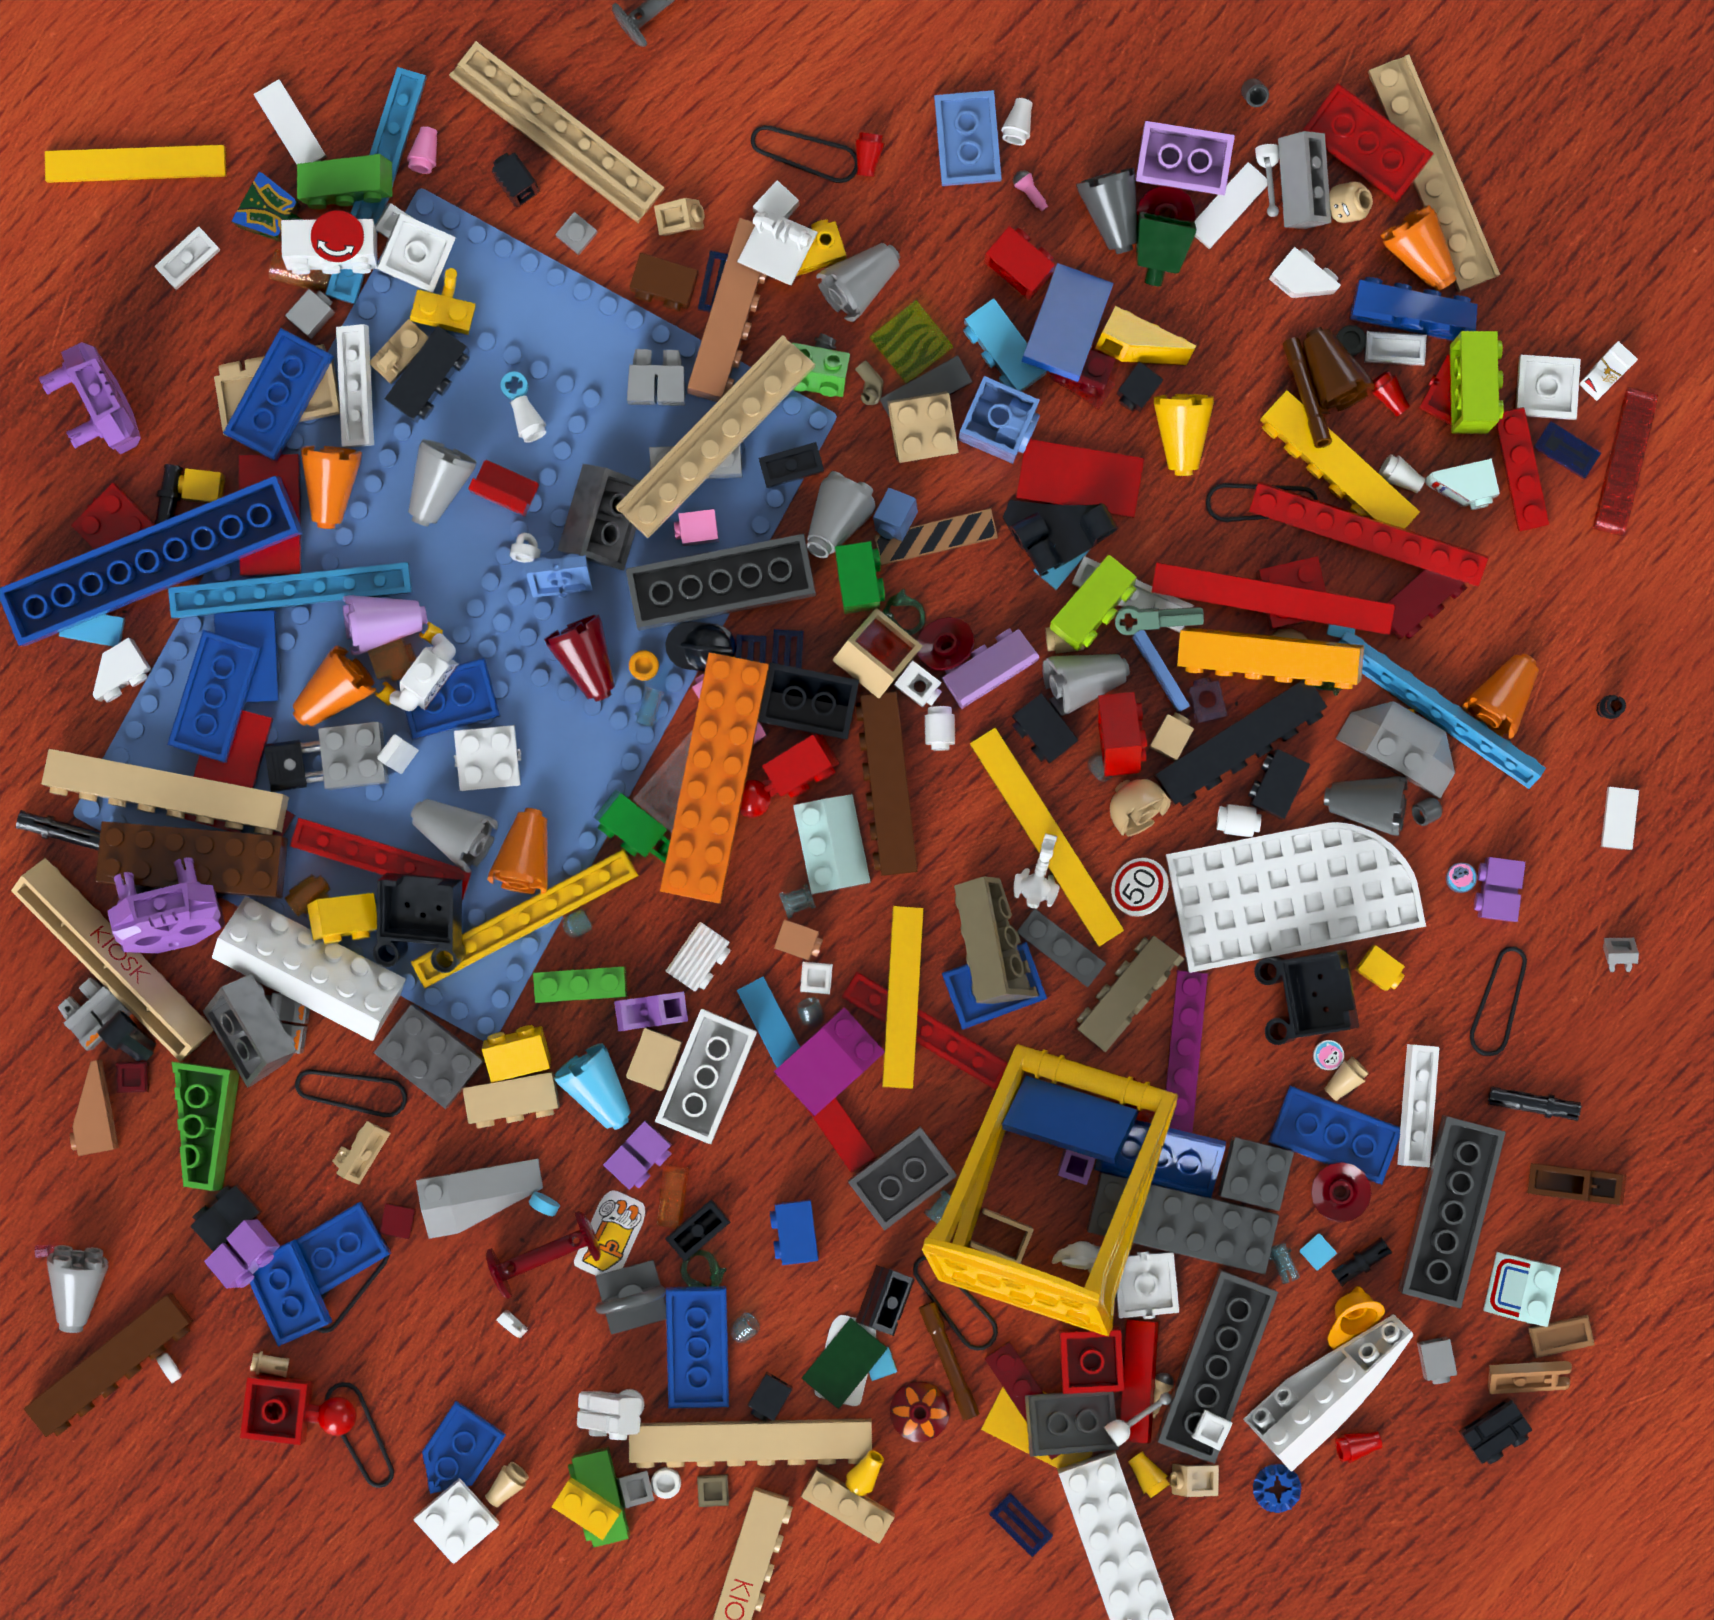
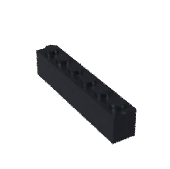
M1303 679L1155 774L1154 777L1170 798L1172 805L1174 806L1179 802L1182 807L1197 798L1195 794L1197 790L1204 786L1207 790H1210L1221 783L1223 780L1220 776L1230 770L1232 774L1237 773L1248 765L1246 759L1256 754L1260 758L1274 749L1271 743L1281 737L1283 742L1299 733L1296 727L1306 721L1310 726L1324 717L1321 711L1327 708V705L1316 688L1312 685L1304 684L1305 679Z

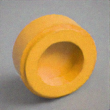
M641 650L631 656L629 670L636 679L648 681L657 675L659 661L652 652Z

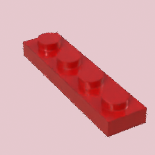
M1520 407L1504 411L1503 418L1499 419L1495 426L1517 529L1521 532L1549 525L1525 408Z

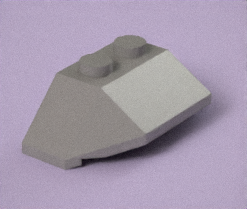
M1394 701L1350 713L1336 737L1338 741L1395 774L1407 776L1409 782L1439 799L1455 774L1446 731Z

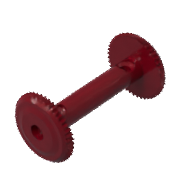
M575 1212L580 1230L500 1263L492 1248L487 1250L486 1260L490 1274L503 1297L508 1299L512 1297L508 1279L583 1247H588L595 1261L600 1259L601 1251L598 1239L590 1221L583 1212ZM579 1238V1243L574 1244L573 1240ZM512 1265L514 1270L508 1272V1267Z

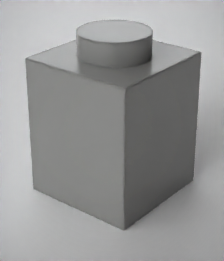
M308 289L285 316L312 340L335 312L329 307L333 302L320 290L315 294Z
M1441 1337L1417 1342L1423 1377L1427 1381L1432 1380L1433 1384L1450 1382V1376L1457 1375L1451 1340L1448 1337Z

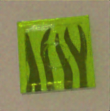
M917 300L869 337L905 384L911 382L953 348L951 342Z

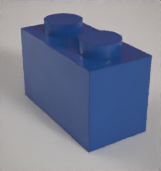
M811 1199L775 1203V1211H770L772 1229L778 1228L779 1241H773L775 1258L782 1260V1266L818 1261Z

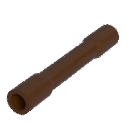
M1287 339L1283 342V348L1300 393L1314 446L1316 448L1327 447L1332 443L1326 420L1321 413L1300 339Z
M930 1302L919 1307L927 1331L933 1339L952 1387L953 1396L963 1421L978 1416L980 1414L959 1367L936 1302Z

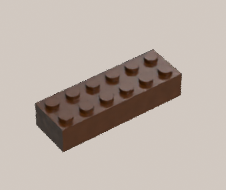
M102 821L96 882L116 885L114 877L121 874L125 885L124 872H130L134 875V884L137 887L164 888L179 884L174 862L181 859L184 870H186L184 858H192L197 882L203 885H213L216 893L282 899L288 839L275 835Z

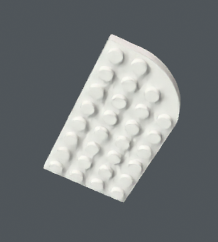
M1340 822L1324 823L1165 855L1189 973L1426 927L1418 883L1409 863L1386 839L1373 831L1353 824Z

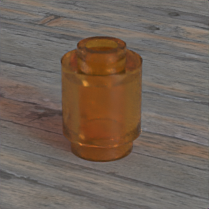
M311 874L289 890L290 894L284 898L299 917L303 913L308 914L307 904L316 899L330 898L327 892L331 890V887L322 875L316 878L314 874Z

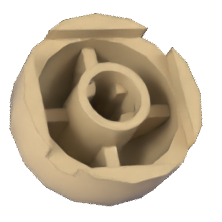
M1148 779L1125 780L1115 788L1116 793L1111 799L1109 810L1110 817L1120 834L1124 836L1125 833L1129 837L1151 827L1155 823L1151 818L1158 812L1163 816L1169 809L1171 800L1156 783Z

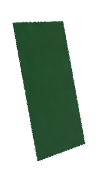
M850 1318L801 1379L839 1409L888 1348Z

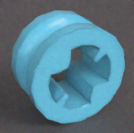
M515 371L505 374L500 384L504 395L511 400L525 396L529 388L524 375ZM513 378H518L519 384L523 382V387L517 389L516 394L510 393V388L506 389L507 383H512Z

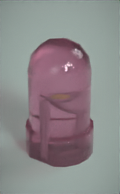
M35 1246V1258L48 1257L51 1253H54L55 1246Z

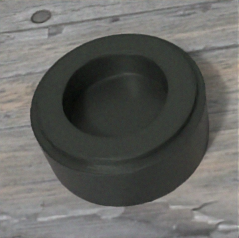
M1345 326L1336 335V338L1352 356L1359 354L1365 347V333L1357 326Z

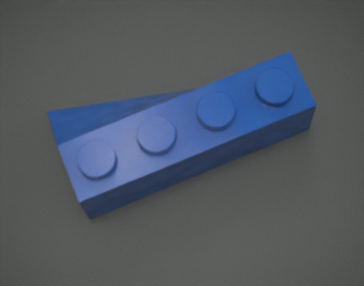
M1365 277V280H1359L1356 284L1350 320L1425 334L1454 341L1461 331H1476L1478 304L1470 303L1471 299L1459 295H1454L1453 299L1441 297V292L1431 289H1424L1423 293L1412 291V286L1402 283H1395L1394 287L1383 285V280L1373 277Z

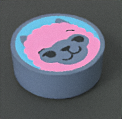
M1456 863L1446 872L1448 887L1457 893L1470 891L1477 882L1475 869L1467 863Z

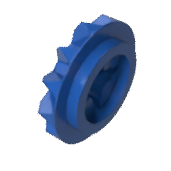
M1272 1464L1266 1466L1256 1475L1253 1483V1494L1258 1504L1266 1511L1281 1513L1291 1510L1300 1500L1302 1486L1299 1477L1285 1465ZM1276 1476H1278L1282 1486L1290 1487V1489L1281 1492L1279 1501H1277L1274 1492L1264 1491V1489L1274 1486Z

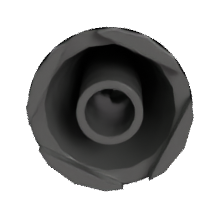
M1134 168L1122 169L1121 173L1118 174L1106 173L1083 180L1081 183H1076L1077 190L1108 249H1115L1116 254L1133 250L1132 244L1137 243Z
M1394 776L1333 782L1331 788L1326 787L1324 805L1329 806V812L1393 836H1400L1407 803L1403 791L1408 790V777Z

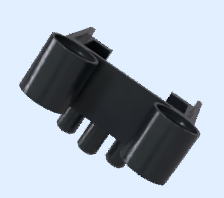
M386 873L377 880V944L373 949V958L376 963L383 967L395 965L407 953V942L439 945L431 954V964L434 969L441 973H449L464 960L466 955L465 947L462 944V880ZM386 945L394 949L395 955L388 953ZM444 950L451 953L453 961L448 960L444 956Z
M1346 949L1289 959L1274 956L1264 958L1256 964L1254 974L1259 983L1263 985L1284 983L1289 1016L1271 1019L1266 1024L1265 1036L1270 1043L1282 1045L1292 1042L1299 1037L1345 1031L1359 1027ZM1270 963L1276 967L1275 978L1268 974ZM1280 1023L1284 1024L1287 1029L1285 1038L1281 1037L1278 1033V1025Z

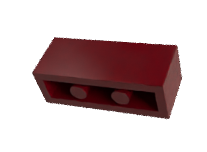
M1424 569L1387 602L1396 604L1391 632L1398 639L1403 638L1405 635L1408 639L1413 637L1423 628L1419 623L1426 616L1433 619L1445 608L1442 602L1449 596L1456 599L1468 588L1464 584L1465 582Z

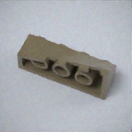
M983 876L955 885V904L959 909L960 929L965 940L966 961L971 972L972 992L976 998V1003L996 1004L1038 997L1036 987H1030L1026 973L1031 972L1027 960H1021L1017 948L1018 943H1021L1018 931L1016 932L1008 921L1012 917V913L1000 878Z
M1152 936L1149 940L1144 937L1133 950L1137 953L1130 963L1125 960L1114 973L1118 977L1111 986L1106 983L1095 996L1099 1001L1091 1010L1089 1007H1086L1076 1019L1080 1023L1076 1029L1104 1052L1111 1047L1132 1021V1017L1135 1014L1137 1015L1152 997L1151 994L1165 983L1171 974L1172 968L1175 965L1178 967L1184 960L1181 955L1155 936Z

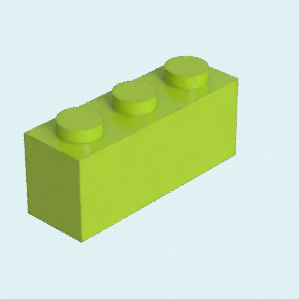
M1108 555L1051 621L1050 630L1077 652L1083 645L1088 648L1098 636L1096 632L1098 627L1102 623L1105 625L1109 624L1118 612L1115 607L1121 600L1126 603L1137 590L1134 587L1137 576L1112 556Z

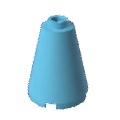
M603 1043L596 1044L585 1050L587 1054L579 1058L576 1055L565 1063L555 1073L556 1077L554 1079L561 1088L605 1128L613 1127L614 1130H617L629 1121L628 1116L631 1110L607 1048Z

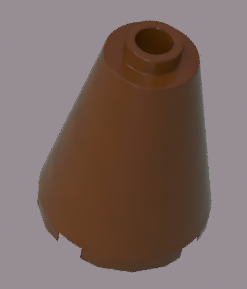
M1318 327L1306 334L1307 339L1304 340L1303 346L1314 391L1322 414H1331L1329 409L1336 407L1338 412L1347 409L1367 397L1366 390L1369 387L1374 390L1375 384L1371 377L1329 329L1323 330L1322 327Z

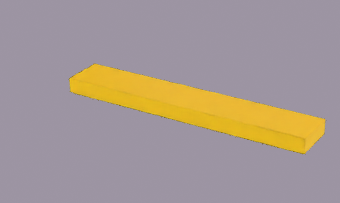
M225 145L45 151V181L47 183L226 176Z
M893 906L882 1087L913 1089L924 908Z

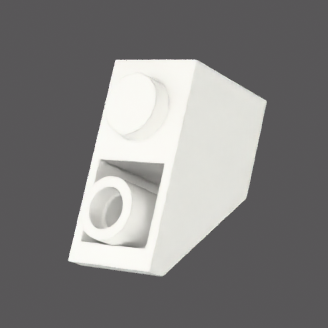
M1296 247L1291 250L1269 278L1270 281L1291 298L1331 295L1341 286L1337 282L1339 278L1335 273L1326 267L1322 270L1314 263L1315 258L1303 248L1299 251Z
M127 638L102 654L93 696L96 700L100 702L105 700L107 703L122 695L121 689L129 684L135 687L148 678L146 674L152 669L133 639Z

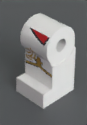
M1618 341L1593 366L1579 385L1597 401L1638 359Z

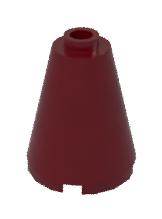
M591 615L572 622L561 631V635L559 630H556L544 638L547 647L587 699L594 698L595 702H598L612 695L610 690L615 685L602 621L599 615Z

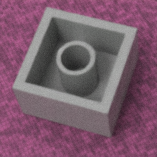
M370 722L318 728L325 789L334 790L389 783L387 766L377 759V756L385 747L382 723Z

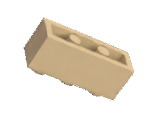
M554 1072L462 1088L468 1124L476 1123L477 1128L494 1126V1120L506 1118V1122L511 1123L524 1120V1114L535 1112L536 1118L554 1115L553 1109L560 1107Z
M816 1467L801 1492L803 1499L880 1544L895 1518L894 1512L867 1496L855 1495L846 1487L844 1482L819 1467Z

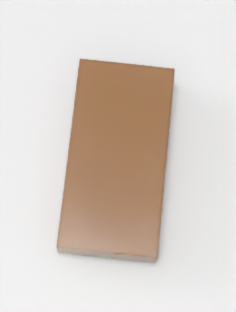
M1588 1315L1548 1323V1327L1540 1325L1528 1327L1535 1358L1595 1345Z

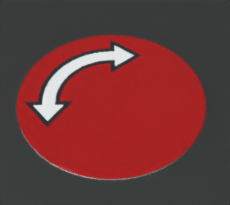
M335 210L321 215L315 221L311 230V243L315 252L321 258L330 262L340 263L352 259L358 254L364 242V231L361 223L355 216L345 211Z

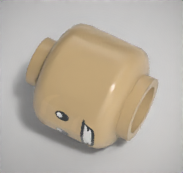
M1360 182L1338 184L1329 192L1331 216L1337 222L1360 221L1366 218L1373 204L1372 195Z

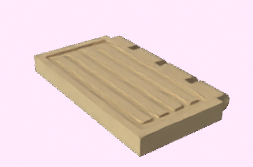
M324 344L316 345L318 348L326 351ZM265 356L246 359V370L244 371L240 361L219 365L220 375L214 376L223 432ZM333 360L299 422L340 414L339 392Z

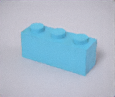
M994 298L965 318L964 324L966 328L963 329L965 335L972 344L979 343L984 350L981 356L990 368L996 366L1002 375L999 377L1002 384L1023 392L1046 375V370L1021 362L1027 342Z

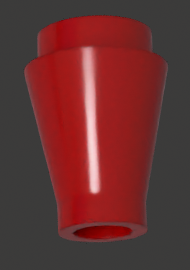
M859 132V138L855 139L857 175L875 176V170L885 143H882L883 135Z
M1387 370L1373 380L1375 388L1371 393L1388 407L1396 417L1410 408L1396 375H1392Z
M1378 1431L1342 1434L1340 1438L1335 1439V1446L1340 1461L1352 1463L1375 1450L1382 1449V1440Z

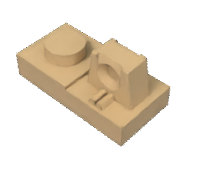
M408 319L370 360V365L392 384L408 367L429 337Z
M366 1121L365 1125L358 1131L351 1150L341 1146L332 1162L339 1168L336 1174L346 1180L360 1184L391 1133L378 1125Z

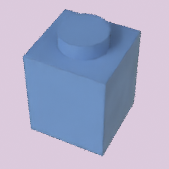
M888 488L873 516L875 531L884 538H895L903 541L918 513L916 498Z

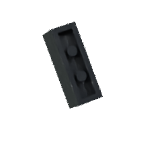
M437 326L384 399L414 422L418 423L420 418L425 420L434 408V405L431 403L438 394L443 396L450 387L452 381L449 379L455 370L460 372L470 358L467 354L470 350L466 345Z

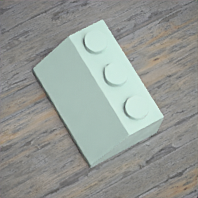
M853 794L793 805L811 894L871 883Z

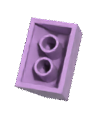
M1145 121L1135 181L1225 196L1235 135Z
M1010 628L995 637L997 643L987 649L984 644L971 652V660L963 665L960 664L952 669L944 670L947 675L942 680L961 709L1038 661L1039 655L1019 629L1015 632H1012Z

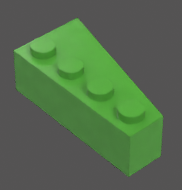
M172 1062L176 1088H174L175 1100H177L179 1116L177 1124L181 1138L180 1156L183 1187L209 1191L222 1190L239 1072L234 1069L186 1062Z

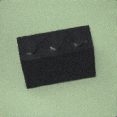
M770 662L758 722L848 739L859 680Z

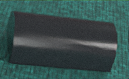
M710 1199L665 1239L685 1262L730 1224L731 1221L722 1209Z

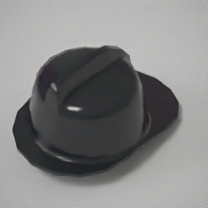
M682 622L673 627L668 633L665 642L666 653L670 661L676 666L687 670L705 671L709 652L734 657L736 652L735 639L732 633L723 626L710 623Z

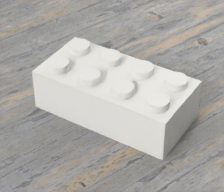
M701 1009L655 1122L712 1144L758 1031Z

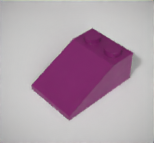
M844 1007L773 1072L815 1116L867 1070L885 1051Z

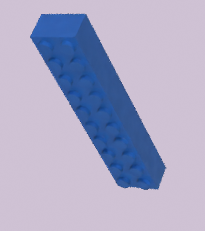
M273 476L0 588V602L18 646H28L303 534V530L281 477Z

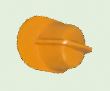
M1358 1286L1351 1293L1341 1297L1335 1304L1336 1321L1328 1335L1329 1346L1335 1350L1378 1324L1385 1313L1384 1306L1380 1302L1373 1301Z

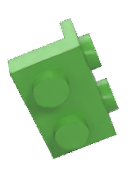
M792 343L815 364L814 369L793 390L811 391L828 397H843L850 354Z

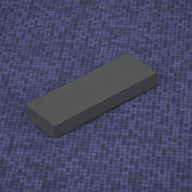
M956 356L880 398V402L890 418L887 401L945 391L951 395L973 381L959 356Z

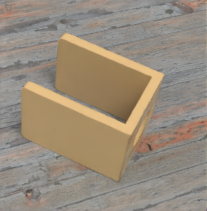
M647 1027L644 1028L626 1077L662 1091L665 1089L683 1041Z
M983 1208L982 1213L1026 1232L1016 1257L970 1240V1247L1020 1264L1034 1231L1033 1227Z

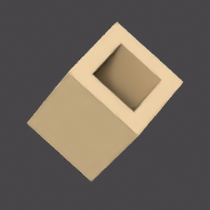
M1176 712L1173 716L1167 714L1149 748L1176 761L1194 730L1193 727L1189 726L1191 720Z

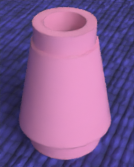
M420 127V131L407 157L408 167L412 171L430 174L432 168L436 167L437 130L430 127Z

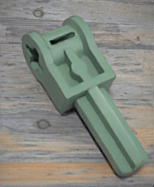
M1127 605L1117 612L1115 625L1117 630L1124 635H1133L1139 630H1154L1160 627L1202 625L1204 623V612L1201 607L1138 609L1135 606ZM1126 613H1131V617L1137 619V621L1133 622L1132 627H1127L1126 622H1121L1120 620L1125 618Z

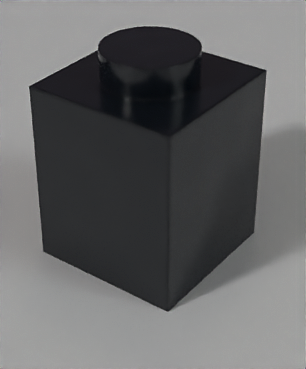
M1139 362L1117 391L1116 395L1120 397L1119 403L1132 412L1134 409L1141 412L1164 379Z
M766 1372L748 1402V1406L752 1408L750 1413L762 1421L766 1422L768 1418L774 1421L791 1393L793 1386Z

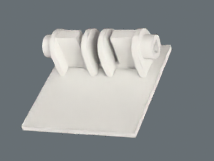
M763 209L762 213L757 212L753 218L755 227L737 262L788 285H792L818 232Z

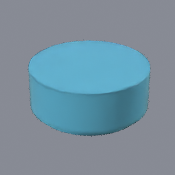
M533 1192L529 1200L531 1207L548 1216H555L560 1207L558 1202L539 1192Z

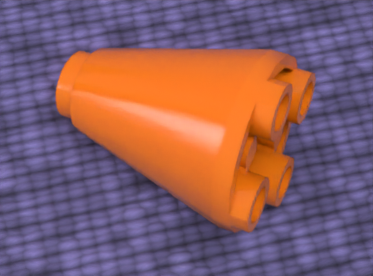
M1430 205L1420 210L1415 209L1403 217L1404 222L1397 227L1394 225L1380 234L1386 248L1429 287H1434L1436 291H1441L1457 279L1454 274L1456 270L1437 213Z

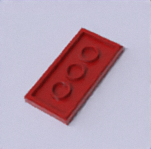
M1339 83L1336 84L1301 131L1325 133L1327 152L1397 203L1434 155L1432 151Z
M1030 439L1023 453L1016 499L1054 505H1096L1101 503L1106 505L1111 515L1134 518L1144 458Z
M281 454L277 462L264 455H239V490L273 476L281 477L301 525L300 455ZM301 534L241 558L240 575L273 576L301 574Z
M243 710L227 763L199 755L193 777L254 788L264 755V745L267 744L273 718ZM185 814L184 819L197 822L195 821V815ZM214 819L213 825L197 822L229 832L242 833V830L225 827V821Z

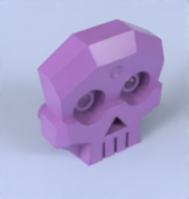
M81 342L62 351L63 366L44 376H40L39 380L41 384L43 383L42 387L48 395L70 382L76 386L90 414V420L72 430L66 431L68 437L71 438L70 441L76 449L78 446L98 436L104 438L108 446L113 450L116 449L120 454L136 447L141 436L133 411L119 383L99 355L97 349Z
M184 858L186 870H184L181 859L174 862L179 884L144 893H136L133 873L124 872L125 885L121 874L114 877L119 901L117 905L108 910V916L114 938L121 945L123 952L159 954L195 945L223 928L225 920L222 907L218 904L213 885H203L197 882L192 858Z

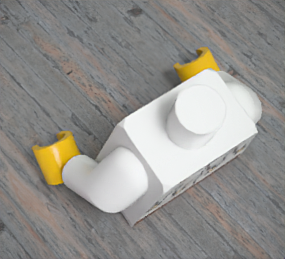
M427 622L428 628L424 634L422 632L419 633V637L432 644L433 647H425L401 679L400 691H397L385 681L382 683L385 686L384 689L379 693L375 692V695L387 706L392 704L406 711H413L417 706H420L426 710L459 665L452 660L456 650L454 645L443 635L442 629Z

